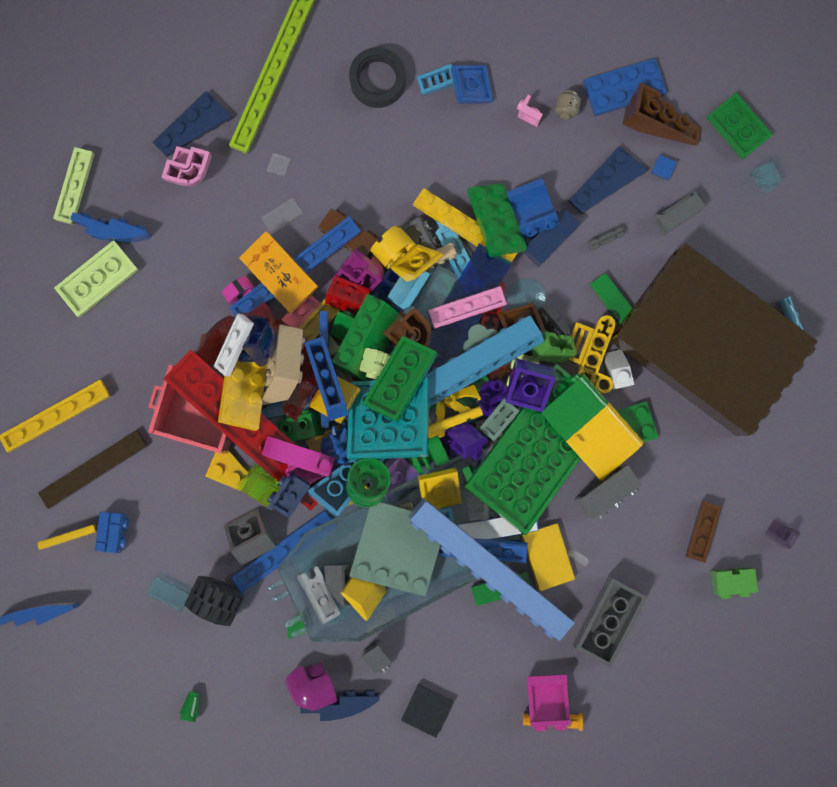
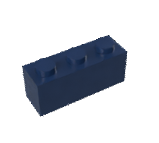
M565 208L560 212L558 210L555 211L560 223L552 229L538 232L534 239L530 237L525 242L527 249L523 253L538 268L580 225V222Z

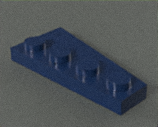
M205 91L152 143L166 157L174 154L176 146L182 148L188 146V143L195 139H200L205 133L219 128V125L226 121H231L233 117Z
M619 146L568 202L583 214L625 185L645 174L648 170Z

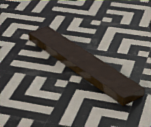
M136 430L41 490L38 494L47 509H51L148 446L139 431Z

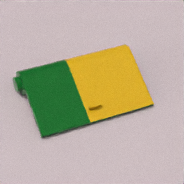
M577 372L569 378V387L540 413L593 473L603 481L634 454L644 442L584 373L579 374Z

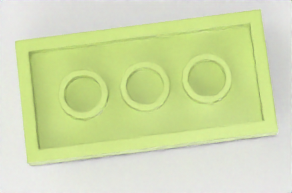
M113 240L55 286L54 289L74 314L80 318L139 270Z

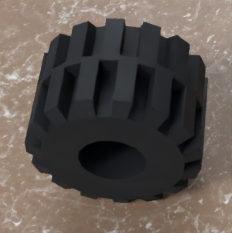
M198 576L184 605L193 614L208 622L222 626H231L244 600V596L237 589L220 580L208 576Z

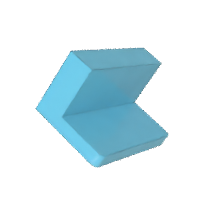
M425 271L416 279L408 282L400 277L387 298L402 309L410 307L430 274Z

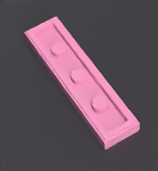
M499 286L427 310L433 329L505 306L507 302L502 288Z

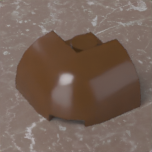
M413 306L405 308L395 316L396 319L383 331L395 346H397L402 336L426 347L430 344L431 326Z

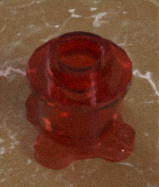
M503 365L487 374L486 377L489 380H501L510 370Z

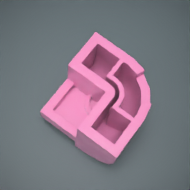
M176 146L173 159H167L162 179L181 186L194 187L205 178L212 158L211 153L195 147H191L188 150Z

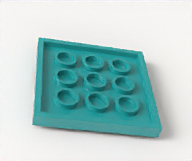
M424 377L398 423L362 404L376 380L350 382L361 390L349 409L348 460L428 457V377Z

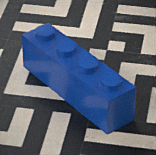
M324 337L304 342L329 421L349 415Z

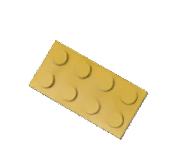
M242 349L230 377H224L218 422L253 431L259 429L268 355Z

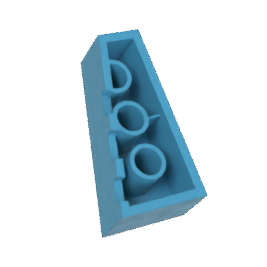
M358 460L347 461L346 464L341 465L330 473L329 477L326 476L306 492L334 517H338L351 501L346 491L347 478L352 465Z

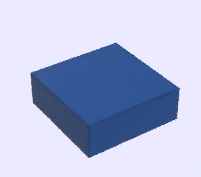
M659 154L651 174L669 180L677 162Z

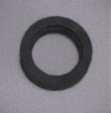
M373 47L362 51L355 57L349 70L352 92L361 103L372 108H383L392 105L401 97L405 89L406 74L402 60L393 51L382 47ZM383 62L394 70L396 80L390 90L385 93L374 94L362 87L359 77L363 68L368 64Z

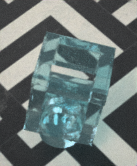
M773 161L755 168L750 173L751 177L755 176L757 187L762 192L766 191L767 194L776 190L777 185L782 182Z

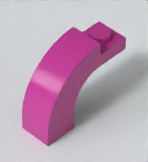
M267 436L261 454L327 477L330 475L335 460L334 457Z

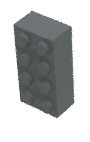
M608 576L572 645L577 650L611 668L647 597Z

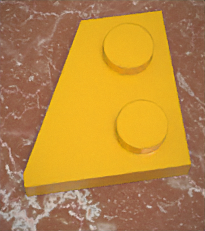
M228 450L227 454L215 452L205 476L242 491L249 473Z

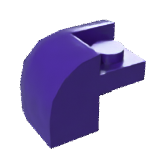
M467 422L445 429V436L439 438L445 452L451 458L459 453L464 459L471 456L475 461L482 457V447L488 443V439Z

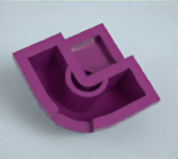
M355 249L341 264L332 281L335 276L371 289L370 292H372L382 281L384 271L382 265L374 256L369 259Z
M321 662L305 669L303 666H300L293 670L286 678V688L296 707L299 706L303 709L315 711L337 702L331 679L326 674Z

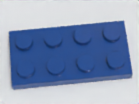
M656 58L590 77L583 81L594 117L627 107L640 83L656 89L662 94L660 97L665 96L667 93Z

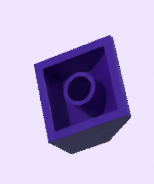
M516 358L510 374L505 402L543 412L556 379L554 368Z

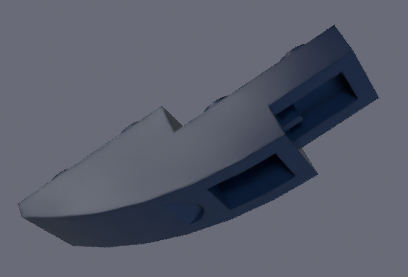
M373 689L364 690V693H356V690H345L340 695V701L315 711L300 707V714L320 713V721L343 719L373 706L380 700V692H376Z

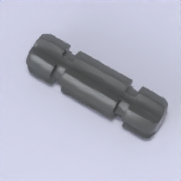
M619 226L614 228L613 231L610 230L598 236L597 239L589 240L590 249L595 250L614 241L616 238L624 236V230Z

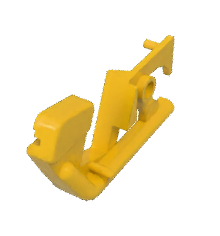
M475 385L461 389L436 404L437 421L429 425L428 439L437 435L439 438L445 436V429L464 423L469 418L474 419L483 415L480 406L470 409V407L463 406L456 401V399L463 397L481 400ZM445 406L452 408L460 414L444 419Z

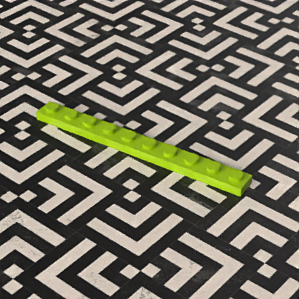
M315 0L292 1L230 141V148L248 154Z

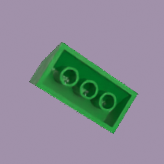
M367 294L332 361L334 369L359 381H370L371 378L366 377L367 373L360 371L364 351L367 348L381 352L386 351L391 340L383 331L396 319L395 316L399 313L386 302Z

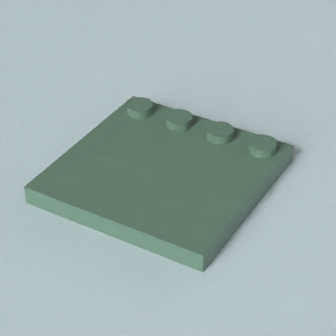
M381 502L376 506L368 508L349 577L426 596L441 544L437 541L432 543L425 536L427 534L422 529L418 531L410 524L411 520L408 516L413 510Z

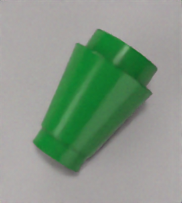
M188 692L179 713L181 714V720L196 722V717H199L200 693Z

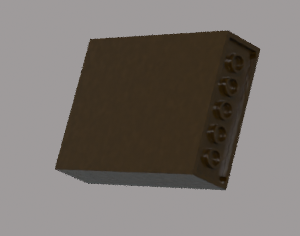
M684 243L672 253L610 339L612 344L736 436H750L757 432L760 421L770 414V407L773 403L775 404L782 397L780 393L793 382V375L803 368L804 360L814 353L816 349L814 346L818 342L687 243Z

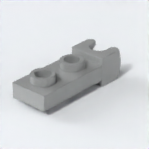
M314 566L310 568V579L305 573L297 575V578L302 588H304L321 624H325L339 616L340 612L328 588L325 586L319 568Z

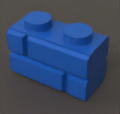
M100 512L95 551L121 553L126 548L127 538L124 535L130 523L127 513Z

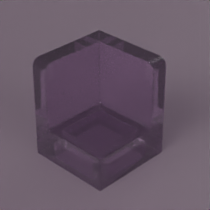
M773 520L764 535L781 547L791 549L800 532L794 528H788L778 520Z

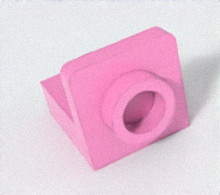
M527 95L525 100L521 99L517 107L519 110L518 118L538 127L543 114L535 107H528L531 96Z

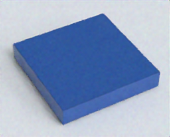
M453 65L451 67L458 104H480L493 101L486 65Z

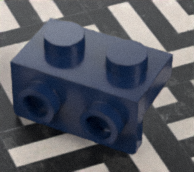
M290 472L288 477L283 475L278 483L280 489L277 493L273 491L267 500L270 503L267 507L268 510L273 508L288 518L311 486L309 482L293 472Z

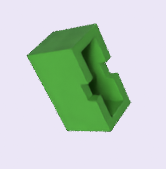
M543 332L544 342L531 349L533 359L560 364L577 354L572 336H557L556 333Z
M734 568V572L727 571V569L711 570L713 594L720 596L721 599L732 598V595L739 594L740 597H750L752 593L758 592L755 568Z

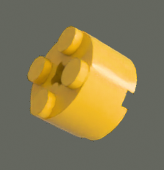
M395 225L381 236L382 239L379 243L377 241L374 243L370 251L390 271L392 270L391 266L414 248L416 244L402 228Z

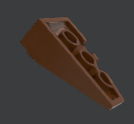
M640 83L625 109L623 125L637 132L694 146L698 145L701 128L685 114L680 115L674 109V105L671 102L667 103L660 97L662 94L656 89Z

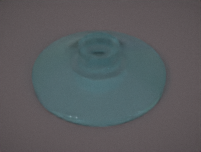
M520 280L509 291V305L512 309L535 303L537 311H539L546 303L545 290L534 280ZM530 294L531 299L526 300L524 295Z

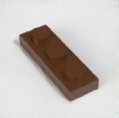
M701 501L685 557L706 563L722 507Z

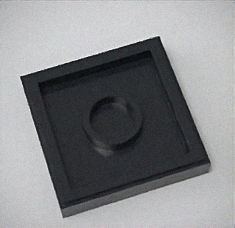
M417 684L401 721L437 738L453 704V700Z

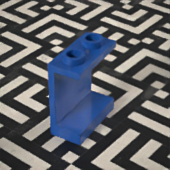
M543 178L507 192L523 238L534 236L538 232L552 229L560 224Z

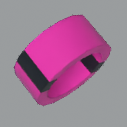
M242 276L223 289L222 295L230 305H233L255 287L247 276Z

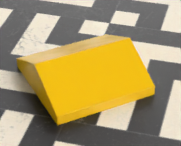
M417 244L395 262L391 269L408 282L419 277L443 257V254Z
M351 577L341 591V594L367 621L387 591L383 585Z

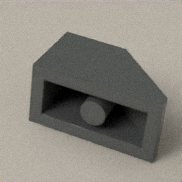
M378 640L363 651L362 658L374 673L378 671L383 673L391 667L392 658L381 640Z

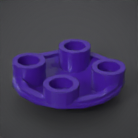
M489 380L479 390L481 400L478 401V406H480L485 416L489 417L507 394L508 388L501 380Z

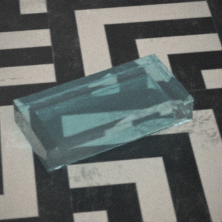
M156 576L146 595L181 612L189 592Z

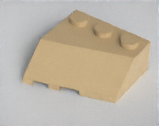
M279 325L269 347L267 369H270V371L268 370L266 373L264 387L267 389L263 395L262 405L288 400L297 383H301L303 373L300 371V366H302L304 360L301 349L304 348L305 338L302 337L303 329Z

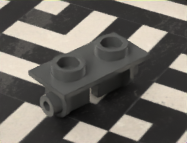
M547 304L538 311L542 323L548 332L556 333L557 336H569L572 334L571 328L563 320L556 321L560 316L552 306Z

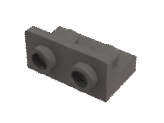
M418 217L401 227L416 245L418 244L433 250L440 248V241L434 236L433 226L428 219Z

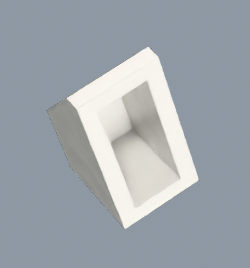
M616 350L605 353L603 359L607 375L613 381L612 390L634 385L631 368L623 351Z

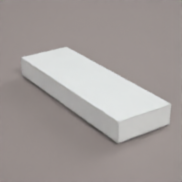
M237 314L214 365L224 376L230 377L254 325L243 314Z

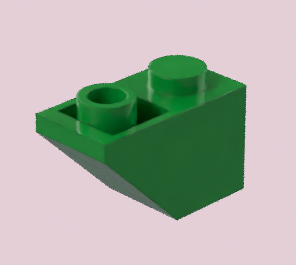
M338 311L330 336L343 342L355 319V315L347 311L343 313Z

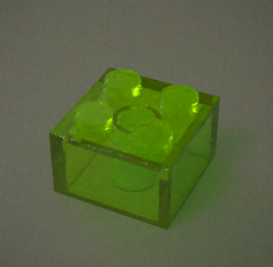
M256 464L255 467L250 465L239 481L238 489L265 507H268L270 503L267 500L273 491L278 492L280 489L278 483L280 481L266 475V471Z

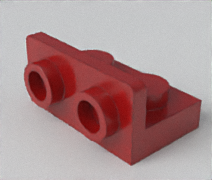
M335 276L326 293L325 304L332 308L350 312L356 316L367 294H370L371 289Z

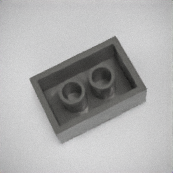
M620 465L603 481H598L577 496L575 501L588 518H597L599 520L607 515L606 510L621 505L624 502L622 500L628 495L631 497L639 491L638 487L642 484L628 465Z

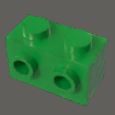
M312 410L300 412L301 416L295 417V414L283 416L284 420L277 421L278 429L292 442L324 435V431L321 428L320 412L312 413Z

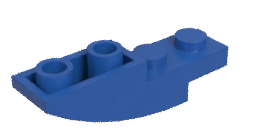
M73 212L70 218L74 223L86 227L85 233L103 241L112 242L114 240L117 243H132L151 238V234L146 231V227L138 224L134 227L129 225V221L118 218V220L111 218L110 222L98 218L96 221L91 219L92 216L80 212V214Z

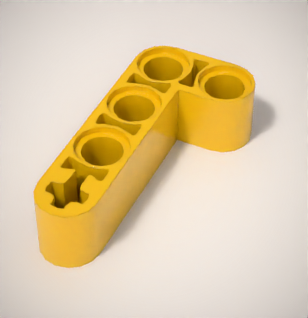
M608 315L602 316L595 323L593 334L577 371L579 374H587L590 381L602 394L610 392L613 388L612 379L598 373L615 328V320ZM604 321H606V322H607V326H609V327H607V328L604 330L603 333H600V332L603 330V327H604V325L601 324V323H603ZM595 338L602 340L603 346L601 348L594 344ZM588 356L595 357V365L588 363ZM600 380H604L607 383L606 390L600 389Z

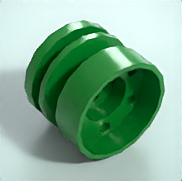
M438 435L428 439V457L408 458L412 467L419 475L424 473L420 466L422 464H425L428 471L431 470L430 460H433L437 466L449 461Z
M364 458L353 464L348 473L346 491L351 501L360 507L367 508L381 503L390 485L388 468L383 462L375 458ZM366 483H370L369 489L365 488Z

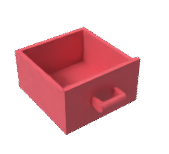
M169 364L166 375L174 367L173 365ZM166 381L163 382L162 387L154 386L148 407L155 409L148 433L227 454L231 440ZM158 390H160L161 392L157 401V405L155 406L154 403L158 394Z

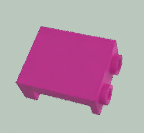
M567 675L527 677L530 727L535 728L536 732L547 731L549 727H555V731L567 730V727L571 726Z

